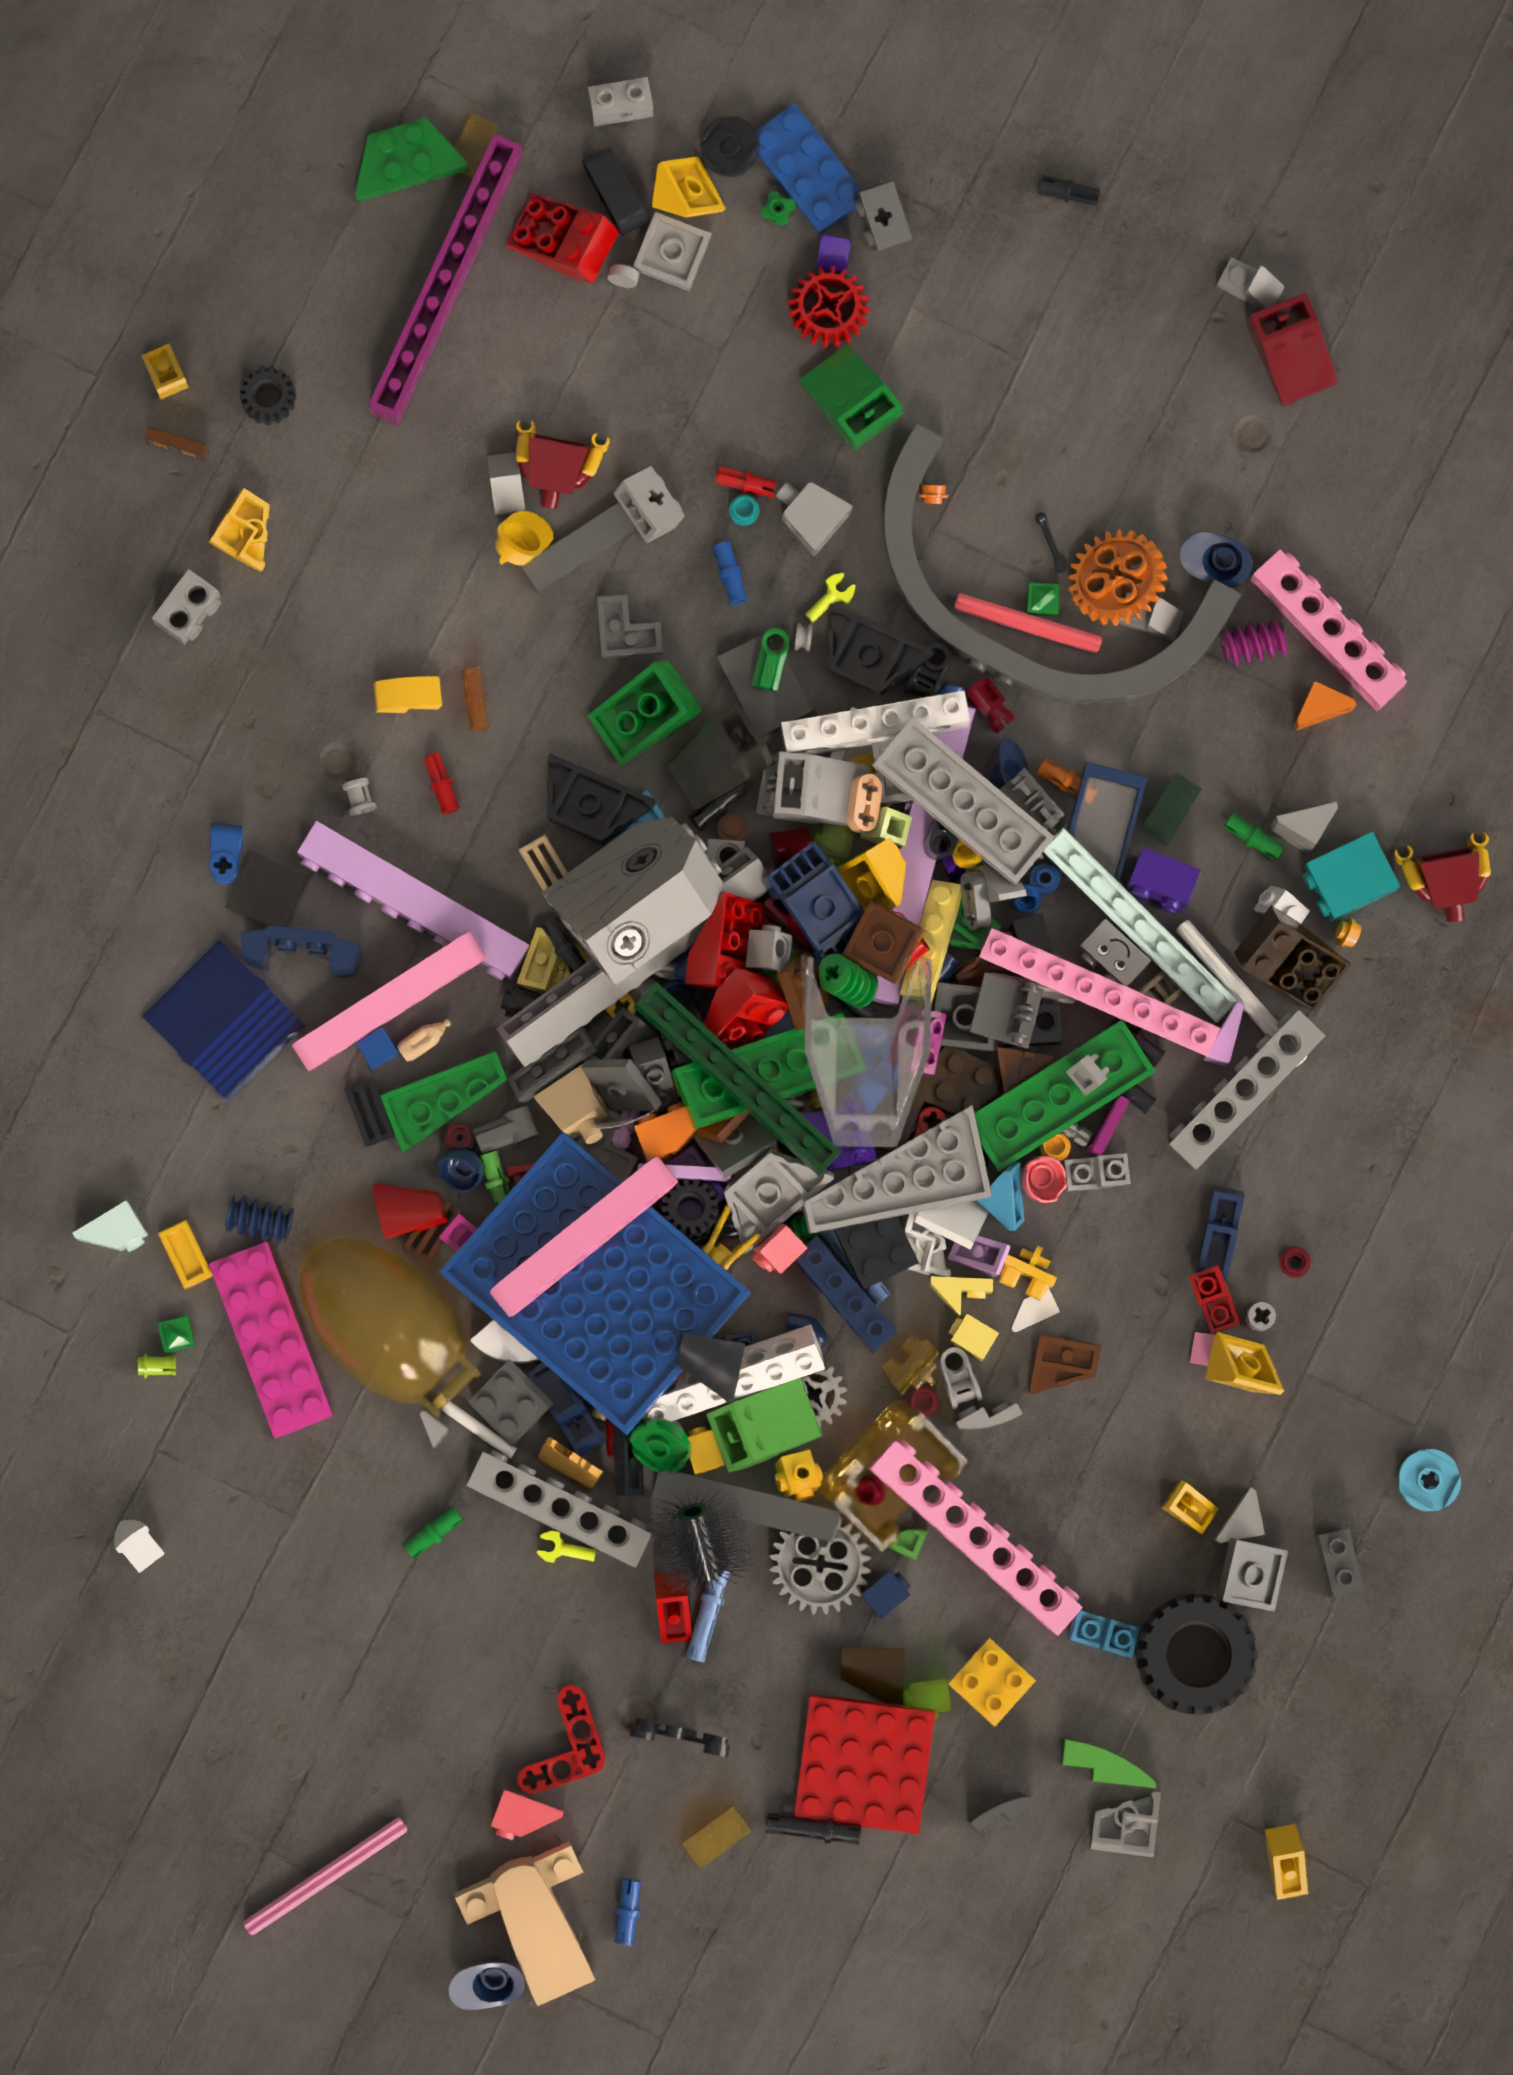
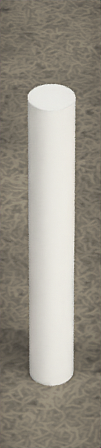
M442 1395L435 1402L434 1406L510 1459L518 1448L515 1446L511 1447L502 1437Z

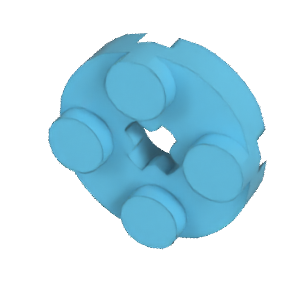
M1419 1450L1408 1456L1398 1471L1397 1487L1399 1493L1411 1507L1420 1511H1438L1450 1505L1460 1491L1461 1477L1459 1476L1457 1465L1448 1454L1440 1450ZM1430 1472H1433L1437 1485L1435 1487L1429 1486L1426 1489L1423 1487L1424 1481L1421 1480L1422 1474L1428 1475Z

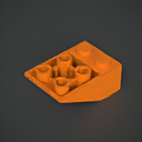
M683 1102L667 1108V1114L656 1117V1114L653 1113L638 1119L639 1123L634 1126V1131L646 1163L655 1157H659L664 1162L678 1156L694 1138L693 1134L698 1132L696 1129L694 1130Z

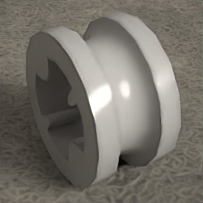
M797 623L795 650L798 651L800 648H805L806 652H810L813 624L803 627L801 623Z

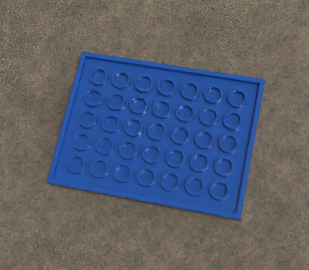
M562 1132L439 1273L617 1428L628 1435L684 1371L675 1364L680 1333L712 1338L751 1293L650 1206L521 1311L509 1317L490 1294L491 1289L623 1183L568 1135Z

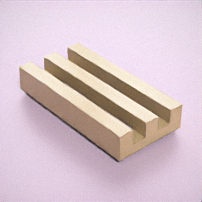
M545 834L519 849L521 856L542 891L546 890L548 886L528 854L530 850H533L552 884L558 880L538 848L539 845L543 844L562 877L568 873Z

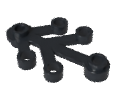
M636 1718L635 1724L628 1723V1727L631 1728L629 1736L654 1741L655 1734L704 1744L703 1753L728 1758L730 1745L727 1744L729 1738L708 1733L703 1734V1739L696 1738L698 1731L666 1725V1729L661 1730L659 1729L660 1723Z

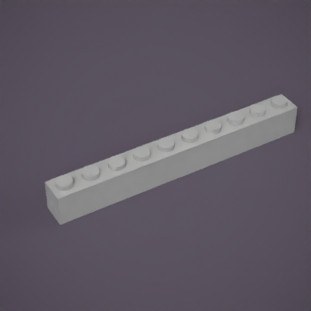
M747 846L719 866L722 872L718 876L724 883L722 892L752 901L767 893L761 880L769 874L759 858ZM707 919L639 969L635 968L636 971L617 985H614L592 960L588 961L497 1027V1031L524 1067L536 1062L546 1051L556 1044L565 1041L568 1035L579 1027L588 1024L594 1016L605 1008L613 1006L619 998L630 990L639 987L653 973L664 969L675 957L687 952L695 943Z

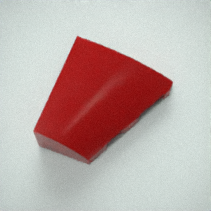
M382 1184L372 1185L381 1228L386 1239L414 1230L421 1232L448 1222L439 1192Z

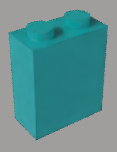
M1373 832L1306 863L1303 867L1305 873H1302L1303 880L1309 890L1314 889L1319 899L1316 901L1317 908L1323 918L1328 917L1330 923L1397 891L1400 887Z

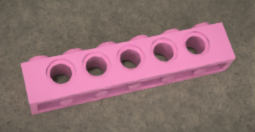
M1279 550L1253 574L1251 581L1378 712L1407 683L1404 678L1406 676L1404 671L1396 663L1390 664L1383 657V649L1375 641L1369 642L1362 635L1363 629L1353 619L1348 620L1340 612L1342 608L1339 603L1332 597L1327 598L1319 590L1321 586L1311 575L1305 576L1298 568L1300 564L1290 553L1284 554ZM1285 578L1292 579L1296 584V589L1293 591L1285 590L1281 585V580ZM1306 600L1313 601L1317 606V611L1315 613L1306 612L1302 607V602ZM1327 622L1334 623L1338 627V634H1327L1324 631L1323 624ZM1348 644H1353L1359 649L1360 655L1350 657L1346 654L1344 647ZM1369 666L1378 668L1381 677L1379 679L1369 678L1366 674V668Z

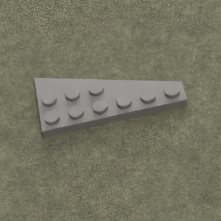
M973 1106L968 1107L803 1202L808 1233L811 1234L992 1197Z

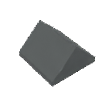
M937 983L934 1011L947 1014L940 1046L993 1051L994 1039L969 1032L981 987Z

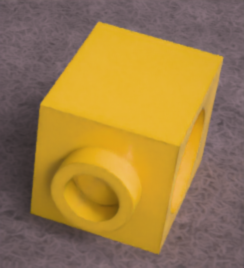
M702 1426L688 1431V1439L691 1443V1455L689 1458L695 1476L725 1466L713 1430L707 1431L706 1426Z

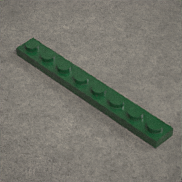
M657 982L635 1004V1009L818 1176L842 1152Z

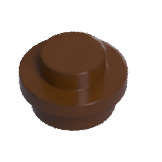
M728 813L722 816L717 824V833L721 840L742 841L747 835V822L737 813Z

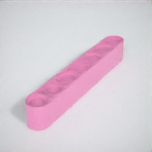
M470 931L292 1044V1047L309 1072L481 963L487 957Z
M659 1157L653 1158L491 1289L490 1294L509 1317L514 1316L671 1190L678 1180Z

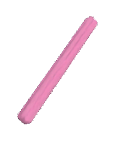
M396 1818L243 1922L244 1927L250 1935L256 1934L406 1833V1825L402 1819Z

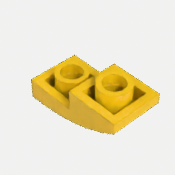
M439 676L404 677L374 682L376 712L406 713L409 709L438 710L442 706Z

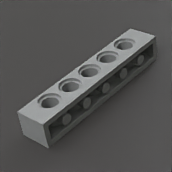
M1300 1010L1294 1015L1289 1011L1277 1023L1281 1029L1273 1037L1267 1033L1255 1046L1259 1052L1252 1059L1245 1056L1234 1068L1237 1074L1229 1082L1224 1078L1212 1090L1216 1096L1208 1104L1203 1100L1190 1113L1195 1118L1187 1126L1181 1123L1169 1135L1173 1139L1169 1146L1195 1171L1326 1036ZM1290 1035L1295 1038L1297 1046L1294 1051L1284 1052L1280 1048L1279 1040L1282 1036ZM1268 1057L1274 1061L1275 1070L1272 1074L1265 1075L1258 1070L1257 1064L1261 1058ZM1240 1080H1248L1253 1084L1254 1091L1251 1096L1242 1097L1237 1093L1236 1084ZM1219 1102H1226L1231 1106L1232 1115L1228 1119H1219L1215 1115L1214 1108ZM1204 1124L1209 1127L1211 1135L1207 1141L1199 1142L1194 1138L1193 1129L1196 1125Z
M491 1450L490 1454L482 1453L466 1485L467 1487L637 1568L652 1537V1533L647 1531L649 1528L647 1526L649 1525L635 1518H632L629 1523L619 1518L620 1511L606 1504L600 1509L591 1504L593 1498L577 1490L573 1496L563 1491L565 1486L563 1483L550 1477L547 1478L546 1482L534 1477L537 1471L520 1463L518 1468L506 1463L509 1457L497 1451ZM503 1471L510 1472L514 1477L512 1486L507 1489H501L496 1484L497 1475ZM530 1485H537L542 1490L540 1500L535 1503L526 1501L524 1497V1491ZM557 1499H566L570 1503V1510L565 1516H557L552 1511V1505ZM587 1512H592L598 1517V1525L592 1530H586L580 1524L582 1515ZM614 1526H621L627 1532L626 1539L620 1544L612 1543L609 1540V1530Z

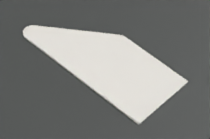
M1049 1288L1040 1301L1032 1297L1023 1300L1012 1326L1013 1332H1018L1060 1312Z

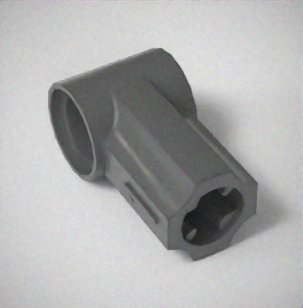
M528 1106L512 1110L504 1114L503 1118L473 1130L482 1155L512 1143L517 1145L540 1135Z

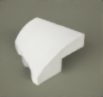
M919 1212L899 1216L898 1220L919 1261L918 1264L908 1268V1270L935 1277H950L951 1271L946 1268L943 1251L947 1249L943 1236L915 1223Z

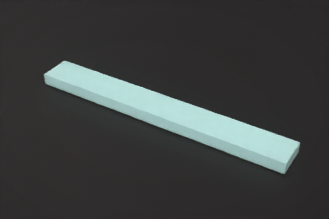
M1062 827L1043 852L1217 1023L1238 1000Z

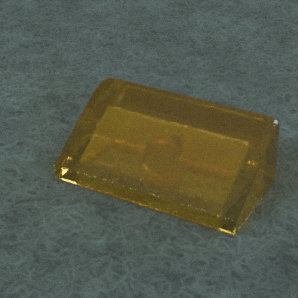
M731 1806L684 1841L682 1845L701 1869L750 1833L751 1830L736 1809Z

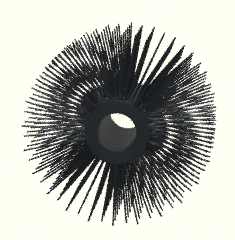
M694 1496L693 1504L684 1505L683 1508L673 1505L679 1511H671L678 1512L677 1514L666 1511L670 1514L665 1515H674L673 1517L659 1518L667 1520L666 1518L674 1519L650 1523H670L655 1527L658 1529L672 1526L662 1530L656 1529V1531L662 1533H654L659 1534L654 1536L659 1537L654 1540L668 1538L665 1541L659 1540L663 1543L657 1544L662 1545L658 1548H662L665 1550L663 1552L666 1553L664 1554L666 1557L661 1559L672 1562L668 1563L669 1565L667 1566L669 1568L665 1570H669L672 1573L685 1570L679 1574H672L675 1577L684 1574L682 1577L675 1578L676 1580L681 1578L675 1584L683 1583L691 1578V1582L695 1579L691 1585L698 1581L697 1588L700 1582H705L707 1589V1581H710L712 1585L711 1580L715 1579V1581H718L717 1578L719 1576L722 1577V1574H727L723 1573L724 1571H730V1573L732 1571H749L726 1569L739 1568V1565H735L736 1563H747L742 1561L749 1559H739L738 1556H735L742 1555L738 1552L743 1553L741 1550L745 1548L741 1547L745 1545H735L738 1544L735 1541L742 1538L738 1536L742 1534H732L734 1531L731 1530V1527L737 1530L743 1528L731 1526L726 1529L728 1525L739 1524L729 1523L731 1521H739L729 1520L730 1518H739L733 1517L735 1516L734 1513L738 1511L731 1512L733 1510L730 1508L718 1510L724 1506L729 1507L727 1504L720 1506L723 1502H718L710 1507L714 1503V1499L708 1505L703 1504L705 1497L701 1503H697V1498L695 1502ZM727 1510H731V1511L726 1512V1513H724V1514H723V1513L717 1514V1513H719V1512H721V1511H724V1512H725V1511H727ZM732 1560H742L738 1562H731Z

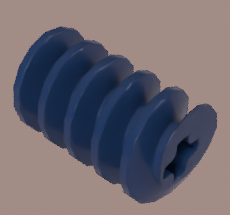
M234 1194L227 1212L225 1228L230 1232L237 1224V1231L240 1235H243L249 1228L251 1238H255L261 1231L262 1241L267 1242L271 1235H273L274 1244L279 1245L284 1238L285 1242L287 1241L295 1210L291 1208L285 1216L283 1215L282 1205H279L275 1212H271V1202L267 1201L265 1206L260 1209L259 1199L255 1198L249 1206L247 1205V1195H243L239 1202H235Z

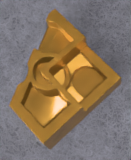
M548 1437L537 1458V1461L589 1494L603 1474V1471L557 1443L551 1437Z

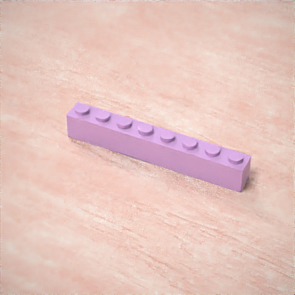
M318 821L315 822L297 852L299 857L302 858L301 864L313 872L321 869L329 874L327 879L341 888L345 884L355 889L354 895L367 903L374 900L381 904L380 910L394 919L398 915L408 920L407 926L420 934H423L424 931L429 932L435 936L433 941L442 947L471 931L487 957L481 962L488 967L486 972L500 981L504 977L512 980L528 953L529 944Z

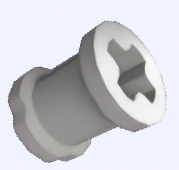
M368 778L355 779L342 785L343 790L347 791L351 804L349 812L351 816L365 814L377 808L376 803L372 802L367 787L369 784Z
M1258 1302L1247 1310L1245 1322L1251 1330L1263 1332L1274 1324L1276 1312L1270 1304ZM1254 1310H1257L1259 1313L1263 1311L1267 1313L1264 1319L1265 1325L1263 1322L1256 1323L1253 1318L1256 1317Z

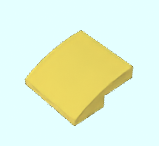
M536 927L517 984L543 995L568 977L570 972L560 956L557 957L554 951L556 949L542 928ZM576 945L586 963L590 961L591 958L579 945Z

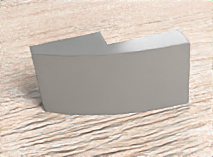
M1127 1153L1061 1161L1066 1171L1067 1187L1064 1192L1131 1184Z
M1005 1402L992 1409L991 1411L994 1416L989 1418L984 1407L976 1410L975 1406H972L958 1414L960 1420L955 1423V1426L961 1430L989 1428L1021 1416L1023 1413L1017 1403L1010 1406L1008 1402Z

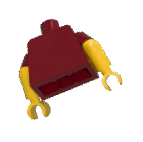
M519 420L516 424L519 437L517 438L515 458L523 477L529 480V486L542 489L540 506L557 509L560 493L572 494L574 489L583 488L596 474L603 453L608 449L610 439L607 437L604 445H598L595 442L598 433L592 436L590 444L535 434V425L532 420L530 429L526 431L522 430V423Z
M1472 833L1467 842L1468 847L1415 857L1416 862L1412 861L1413 849L1409 845H1406V850L1409 853V856L1406 858L1400 857L1397 849L1394 852L1395 861L1399 865H1403L1402 870L1409 887L1423 902L1430 903L1435 909L1445 908L1447 922H1459L1465 919L1463 904L1477 901L1478 893L1483 891L1491 874L1488 851L1484 849L1489 841L1488 834L1483 833L1481 836V844L1475 842L1474 833Z

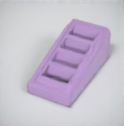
M1237 1002L1233 1006L1220 1028L1209 1056H1204L1203 1061L1224 1067L1230 1063L1244 1009L1243 1003Z

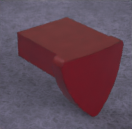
M807 827L770 833L774 869L783 865L787 857L795 856L814 841Z

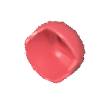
M1049 1155L1035 1156L1025 1164L1021 1171V1186L1025 1194L1036 1202H1055L1067 1187L1066 1171L1059 1160Z

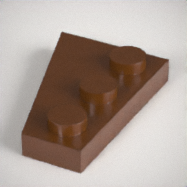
M996 1047L1003 1095L1062 1057Z

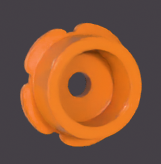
M921 485V494H918V496L924 497V503L942 504V498H948V495H946V485Z

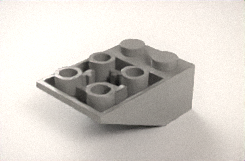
M779 751L773 819L848 826L847 809L852 781L860 775L870 774L871 766L812 754ZM864 783L862 785V788L865 789L867 793H869V788L866 786V783ZM860 813L858 815V819H861L863 823H866V818H864L862 816V813Z

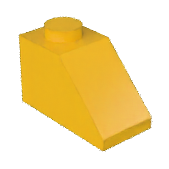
M1296 1824L1265 1829L1267 1855L1277 1900L1308 1894L1304 1849Z

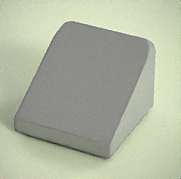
M422 1411L420 1413L430 1442L433 1448L436 1449L449 1432L448 1428L428 1412Z

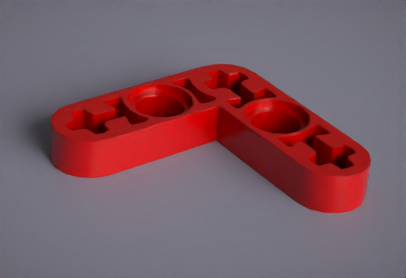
M570 1685L562 1688L557 1697L558 1706L573 1751L523 1768L518 1774L517 1781L520 1789L527 1794H536L595 1774L605 1765L604 1750L583 1690L577 1686ZM572 1690L573 1694L580 1695L581 1700L576 1702L578 1711L585 1708L587 1715L576 1716L568 1721L566 1714H572L573 1712L569 1704H563L562 1699L567 1697V1691ZM578 1720L588 1722L591 1728L590 1734L584 1739L575 1737L572 1732V1727ZM595 1738L597 1745H590L594 1755H600L601 1760L596 1762V1768L591 1769L589 1764L584 1765L582 1759L587 1757L585 1748L578 1751L576 1744L587 1743ZM563 1760L569 1763L571 1772L567 1778L559 1779L554 1776L552 1768L555 1762ZM547 1765L548 1776L553 1781L552 1784L546 1785L545 1778L536 1782L537 1788L531 1789L530 1785L524 1786L523 1779L527 1778L526 1772L532 1771L534 1775L544 1773L540 1767Z

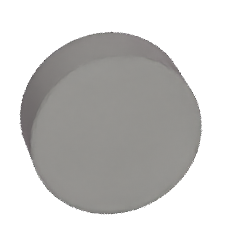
M615 264L610 267L608 280L612 284L624 288H634L637 286L639 273L636 269L622 264Z

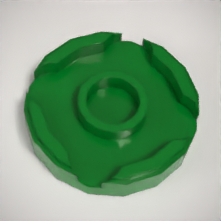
M657 1417L645 1418L636 1425L630 1436L634 1456L644 1466L661 1473L663 1470H670L669 1473H676L685 1466L691 1455V1443L687 1435L679 1426L666 1419Z

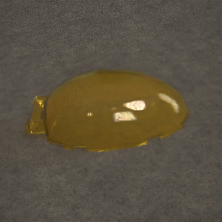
M331 1238L309 1250L299 1271L301 1303L317 1338L341 1368L369 1390L402 1403L421 1402L438 1418L441 1415L440 1411L474 1376L478 1378L481 1375L465 1358V1339L453 1308L432 1281L402 1257L360 1239ZM461 1362L466 1368L430 1403L425 1396Z

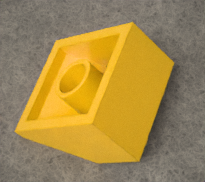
M891 837L836 868L864 911L870 900L889 910L901 904L906 862L901 855L900 849L894 844Z

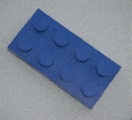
M795 103L756 131L760 141L758 158L789 198L795 201L796 207L818 235H821L855 210L853 200L857 199L855 192L862 189Z

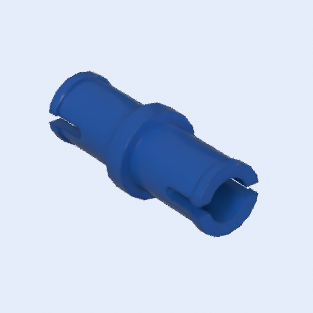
M722 542L714 545L712 551L715 554L720 570L718 577L724 583L729 604L735 606L746 602L748 596L740 577L743 573L741 567L736 564L731 543Z
M622 1879L619 1907H616L615 1912L618 1915L614 1943L634 1945L636 1919L640 1917L641 1912L638 1909L642 1881Z

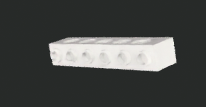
M965 691L781 722V732L785 752L817 755L893 740L912 717L933 734L969 728L970 718Z
M808 1325L746 1346L744 1348L734 1400L825 1369L821 1348L812 1326ZM683 1371L642 1418L644 1420L645 1418L657 1417L671 1422L727 1402L700 1383L691 1374Z

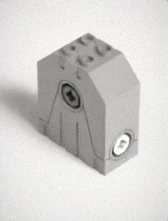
M673 817L636 823L563 876L564 879H559L541 893L556 916L560 918L570 937L576 940L591 960L614 985H617L636 971L635 968L639 969L710 917L722 892L724 883L718 876L722 870L712 857L709 858L706 854L707 847L697 834L694 835L686 823L680 825Z

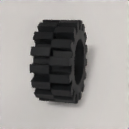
M259 366L260 370L255 371L253 369L250 371L249 377L245 376L243 378L244 383L240 385L239 389L240 400L244 411L247 412L251 419L254 418L257 423L261 424L262 421L266 425H271V422L276 421V424L281 422V418L285 417L287 419L290 416L289 411H293L295 407L296 394L294 385L290 377L286 376L283 370L279 369L278 371L275 366H270L269 369H265V366ZM264 385H273L280 392L278 401L271 406L261 405L256 400L258 389Z
M683 1179L684 1183L679 1184L677 1182L674 1188L666 1193V1197L663 1196V1218L688 1239H692V1236L700 1238L702 1233L706 1232L708 1234L711 1231V1226H715L719 1209L716 1195L713 1190L709 1189V1185L706 1183L700 1184V1180L694 1179V1182H689V1179ZM688 1198L696 1199L702 1205L700 1216L693 1220L684 1219L678 1213L680 1203Z

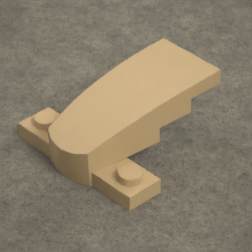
M566 1842L533 1858L532 1856L521 1857L508 1861L498 1867L490 1875L491 1877L454 1893L467 1925L501 1910L513 1949L537 2006L595 1981V1977L580 1944L550 1888L583 1873L570 1842Z

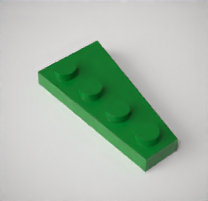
M496 1051L380 1095L402 1154L507 1081Z

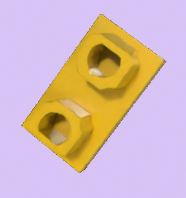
M1037 1245L1034 1253L1022 1248L1019 1257L1030 1261L1029 1264L1007 1254L999 1282L1014 1288L1020 1275H1024L1032 1279L1025 1294L1040 1301L1048 1291V1288L1054 1286L1057 1277L1035 1267L1037 1264L1047 1269L1050 1264V1260L1040 1256L1043 1247Z

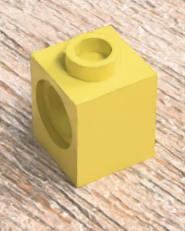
M966 1314L963 1320L957 1317L948 1332L953 1335L950 1341L951 1344L981 1362L999 1334L969 1314Z

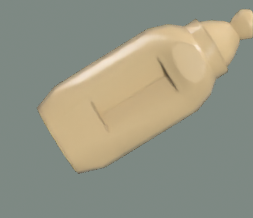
M445 1019L443 1023L425 1024L398 1043L397 1048L407 1062L413 1061L437 1045L446 1027L451 1025L450 1020Z

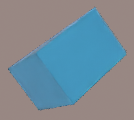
M1013 1162L990 1186L992 1197L977 1200L1009 1231H1015L1025 1221L1020 1162Z

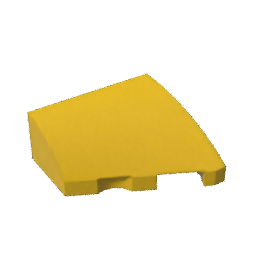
M243 488L236 495L208 542L233 558L261 572L265 567L264 550L265 543L267 542L268 532L266 525L269 518L270 504Z

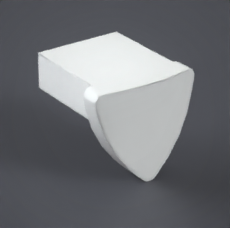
M123 1520L116 1529L114 1547L118 1553L122 1552L140 1573L165 1553L148 1533L149 1528L144 1523L137 1520Z

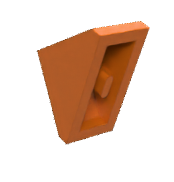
M1314 681L1294 723L1295 731L1353 711L1356 706L1355 699Z

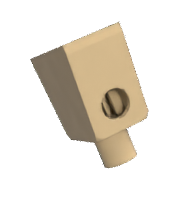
M581 1064L535 1095L534 1098L558 1127L570 1138L576 1139L582 1135L587 1144H593L600 1140L603 1134L600 1129L592 1128L608 1117V1111L603 1097L581 1069L583 1065Z

